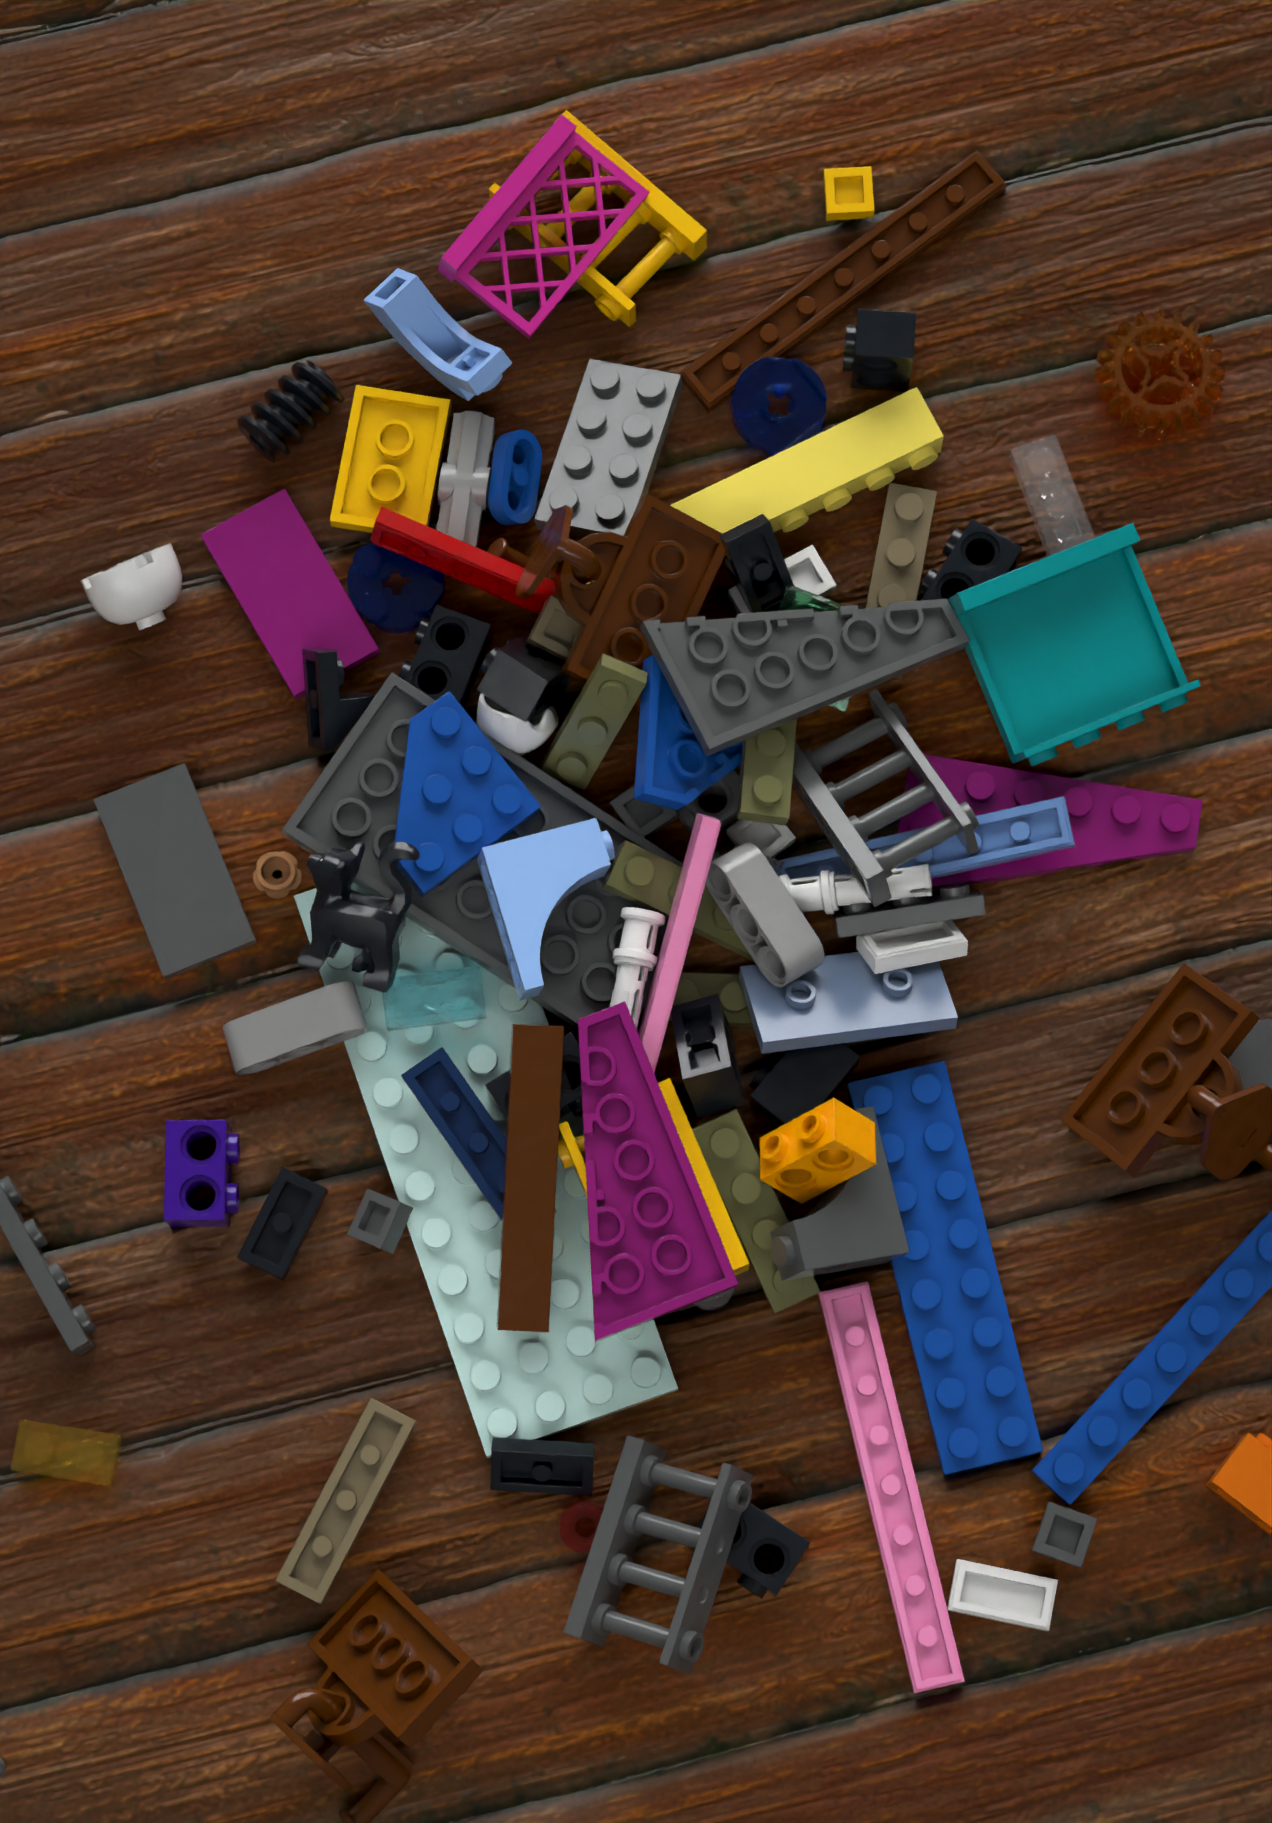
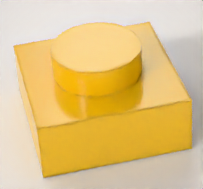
M871 166L824 169L826 221L874 218Z

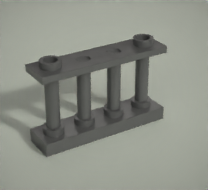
M877 689L868 693L875 718L814 751H811L809 748L801 751L795 742L792 776L793 789L874 907L892 898L886 879L892 876V869L954 835L958 837L971 855L979 851L974 830L980 827L969 804L966 801L958 804L906 731V728H908L907 721L895 702L887 704ZM883 735L888 738L896 752L837 784H834L832 781L824 784L819 777L822 774V768ZM906 768L910 769L920 784L860 818H857L855 815L848 818L842 810L845 808V801ZM931 801L944 817V819L882 853L879 849L871 852L865 844L869 841L868 835Z
M627 1435L563 1633L604 1647L607 1636L611 1632L663 1648L659 1661L660 1664L691 1675L693 1665L700 1658L704 1648L703 1634L741 1514L747 1509L751 1500L753 1475L724 1462L718 1479L669 1466L664 1463L666 1450L645 1440ZM661 1484L711 1499L702 1529L650 1514L648 1509L655 1487ZM644 1533L695 1548L686 1578L633 1563L632 1558L639 1537ZM626 1583H630L679 1598L670 1628L618 1613L616 1608L623 1586Z

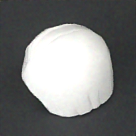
M481 693L479 696L477 726L481 731L519 756H523L541 746L558 725L559 718L553 706L524 722Z

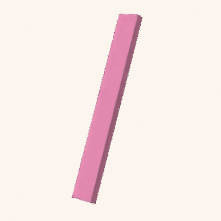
M868 1281L819 1292L818 1296L913 1693L965 1682Z

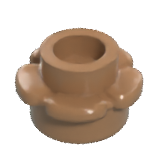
M285 851L268 852L262 855L256 863V871L253 873L254 884L259 891L267 892L270 898H284L291 889L295 890L298 888L302 879V872L300 869H297L298 862L292 854ZM277 870L282 872V876L279 879L273 877V873Z

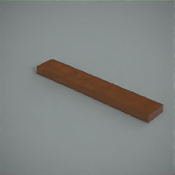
M512 1024L497 1330L549 1332L564 1026Z

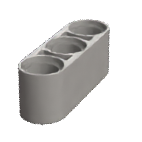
M747 842L711 861L705 885L760 971L771 984L783 987L822 965L824 949L818 936L765 855L757 846Z
M353 981L324 986L234 1019L222 1026L236 1075H247L269 1069L357 1037L368 1030Z

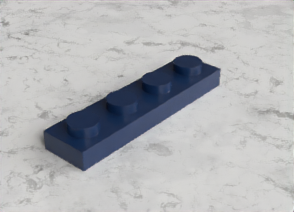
M441 1047L407 1070L401 1077L502 1221L506 1137L444 1048Z

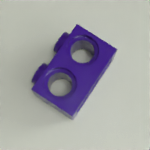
M166 1120L164 1221L170 1227H230V1214L239 1212L238 1183H231V1164H239L240 1136L239 1134H232V1128L227 1120ZM204 1137L214 1139L216 1141V1150L209 1159L198 1161L192 1158L191 1149L197 1140ZM200 1187L213 1188L215 1190V1200L208 1209L198 1211L191 1208L190 1199L195 1190Z

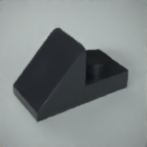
M764 514L719 535L727 554V558L723 560L724 565L750 613L781 611L800 601L770 521Z
M322 647L302 649L308 744L321 750H333L359 720L375 695L362 692L339 694V687H342L344 684V668L341 659L337 658V651Z

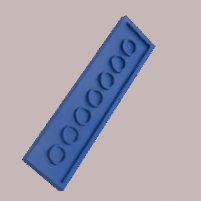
M945 1061L848 1083L847 1089L853 1110L871 1106L874 1108L909 1248V1253L896 1259H891L890 1263L943 1476L1042 1453L1043 1448Z

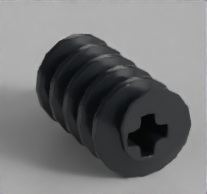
M307 360L308 365L296 362L291 366L295 379L286 375L278 379V386L281 392L270 388L264 393L268 406L260 402H255L251 406L254 419L245 415L237 419V425L241 433L272 463H275L271 454L274 450L285 456L291 454L285 442L287 437L299 443L304 441L298 428L301 423L313 430L318 427L312 412L316 410L325 416L331 414L325 401L328 397L339 403L345 400L332 379L309 360Z

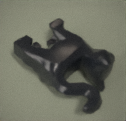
M357 842L351 850L333 848L325 853H312L306 864L317 889L310 911L312 941L311 944L306 945L300 952L297 964L319 971L328 957L334 958L342 943L360 948L363 951L353 960L352 971L357 973L366 971L363 974V986L386 993L394 983L400 960L399 936L406 925V912L412 903V887L398 870L397 864L400 860L417 861L420 858V852L415 846L405 842H391L382 849L378 858L380 875L393 891L391 898L365 895L351 889V885L360 869L365 843Z

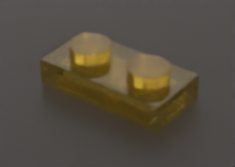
M20 1419L10 1470L113 1487L122 1436Z

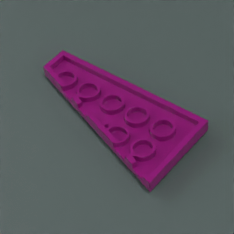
M923 754L958 804L966 801L975 816L1064 796L1076 846L931 879L932 891L940 890L942 886L956 883L981 882L983 884L1055 873L1058 870L1082 866L1089 868L1102 866L1103 863L1128 859L1142 860L1194 852L1196 848L1203 800ZM909 768L904 793L920 785ZM931 801L901 817L897 834L929 827L944 819V817Z
M625 1001L578 1019L595 1342L738 1286V1281Z

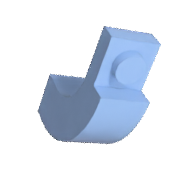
M397 268L364 299V302L389 333L416 361L444 386L467 401L475 395L479 396L482 392L494 388L502 379V373L512 364V361L501 348L477 339L462 328L441 307L417 275Z

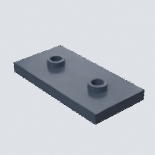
M859 952L824 956L822 965L783 987L771 984L762 974L757 964L740 966L739 981L761 1054L956 1029L958 1016L939 961L874 974Z

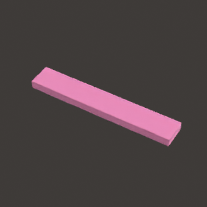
M697 813L638 1030L653 1072L656 1069L721 827L720 820Z

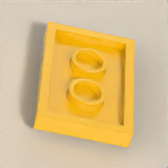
M356 385L331 510V527L372 533L381 507L429 527L451 412L450 399Z

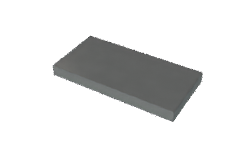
M185 763L93 799L165 980L257 944Z

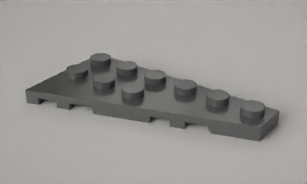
M948 599L889 603L888 607L858 609V605L840 606L836 611L814 612L812 608L737 614L736 618L706 620L705 616L688 617L685 622L660 623V620L642 621L640 626L643 637L706 756L965 649L970 641Z

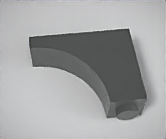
M873 1106L858 1108L855 1111L875 1122L876 1165L825 1191L818 1204L803 1218L793 1220L770 1232L772 1238L771 1254L774 1263L779 1267L782 1281L884 1264L891 1261V1259H896L909 1253Z

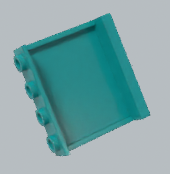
M1133 523L958 592L948 599L970 639L965 648L1012 764L1028 758L1031 767L1059 756L1055 746L1070 740L1075 749L1102 738L1099 728L1114 722L1118 731L1146 720L1143 710L1157 704L1162 713L1189 702L1186 695L1187 692L1201 686L1199 680L1188 683L1132 549V545L1141 541Z

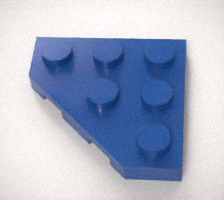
M651 655L643 660V671L648 672L647 683L641 692L634 799L679 810L741 764L743 741L706 756L656 659Z
M450 691L411 718L408 727L394 842L411 844L420 852V858L417 861L400 860L397 867L422 898L477 858L482 847L496 844L538 813L541 808L538 801Z

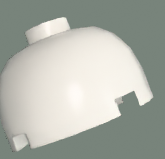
M169 543L119 563L104 572L100 571L81 580V583L94 609L104 619L118 625L136 622L138 629L142 630L166 620L163 610L176 602L182 588V573L173 547Z

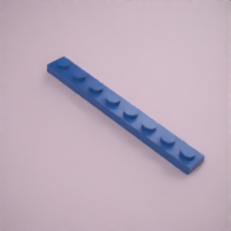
M1272 1210L1031 1470V1473L1065 1505L1069 1507L1272 1286Z

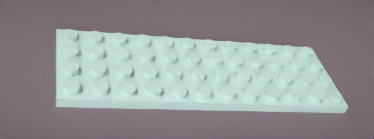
M352 883V890L374 896L356 883ZM316 888L294 895L310 944L312 941L310 911L316 896ZM407 917L406 925L399 936L400 960L394 983L386 993L363 986V974L366 971L359 973L352 971L353 960L362 953L363 949L342 943L334 958L328 957L319 971L324 986L345 981H353L368 1030L357 1037L344 1041L398 1201L413 1207L407 1227L486 1457H491L493 1437L540 1440L678 1391V1386L654 1320L595 1342L588 1202L574 1167L564 1169L559 1156L557 1158L555 1198L557 1213L554 1218L549 1332L497 1330L502 1221L401 1077L407 1070L443 1047L506 1137L507 1124L488 1095L485 1084L510 1070L512 1024L549 1025L543 1007L530 998L519 1001L514 987ZM563 1069L561 1089L572 1090L565 1069ZM571 1111L559 1119V1124L565 1121L568 1122L574 1138L584 1134L581 1115L575 1117Z

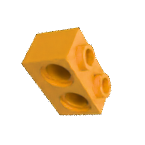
M835 1098L760 1137V1180L801 1204L876 1165L875 1122Z

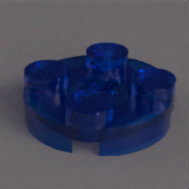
M776 356L762 358L748 366L735 384L729 403L733 424L737 432L748 444L762 450L767 455L774 456L818 434L826 414V389L818 374L803 361L793 358L792 360L785 358L776 359ZM772 394L778 399L787 396L791 401L786 407L789 414L784 417L779 413L772 415L767 410L770 406V401L767 397Z
M372 541L368 545L360 547L353 556V563L347 577L350 600L361 618L374 624L375 628L388 633H405L415 630L419 627L424 616L429 618L435 606L438 604L440 606L445 594V578L443 573L372 543ZM394 573H400L402 578H409L410 584L402 586V594L393 595L391 588H383V582L389 580L390 575Z

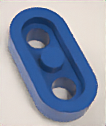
M527 430L504 433L497 439L494 446L488 506L494 519L504 526L526 523L533 517L536 510L542 450L536 437Z

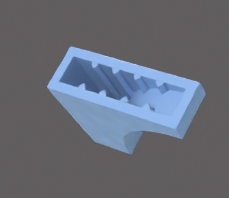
M597 818L482 847L478 855L477 863L519 1001L538 996L544 986L540 965V946L547 919L552 911L564 898L580 886L604 877L611 865L610 860L615 858L610 834L607 830H600Z

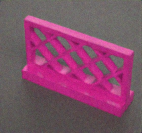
M562 114L441 257L438 271L452 283L454 280H457L528 339H530L650 193L576 133L577 126ZM574 149L591 161L592 178L566 179L564 161ZM599 169L608 176L600 177ZM558 170L559 180L548 181ZM619 184L633 196L623 209L604 210L601 186ZM594 186L596 211L570 213L567 188ZM560 189L563 213L536 215L534 197L541 190ZM528 206L529 216L518 217ZM615 218L606 229L605 219ZM597 219L599 239L594 244L574 246L571 221ZM564 222L567 246L540 248L537 224ZM530 225L533 249L506 251L504 233L510 226ZM498 241L499 252H489ZM575 254H585L576 265ZM568 255L570 274L565 280L544 282L541 257ZM534 258L537 282L510 284L507 260ZM500 260L503 285L483 286L470 274L480 262ZM545 290H555L546 301ZM538 291L540 309L530 322L513 310L511 293ZM494 294H504L505 303Z

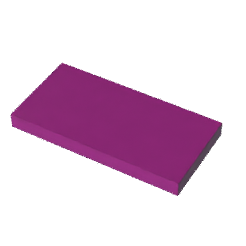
M285 488L200 535L295 700L305 695L302 649L322 647L336 650L337 658H340L342 661L344 673L380 654L374 639Z

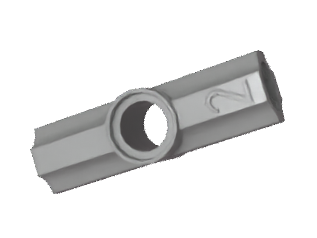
M465 410L461 413H454L447 463L443 462L440 471L438 486L440 513L436 530L478 548L482 513L487 511L488 491L491 475L489 464L495 434V418L484 415L482 412Z

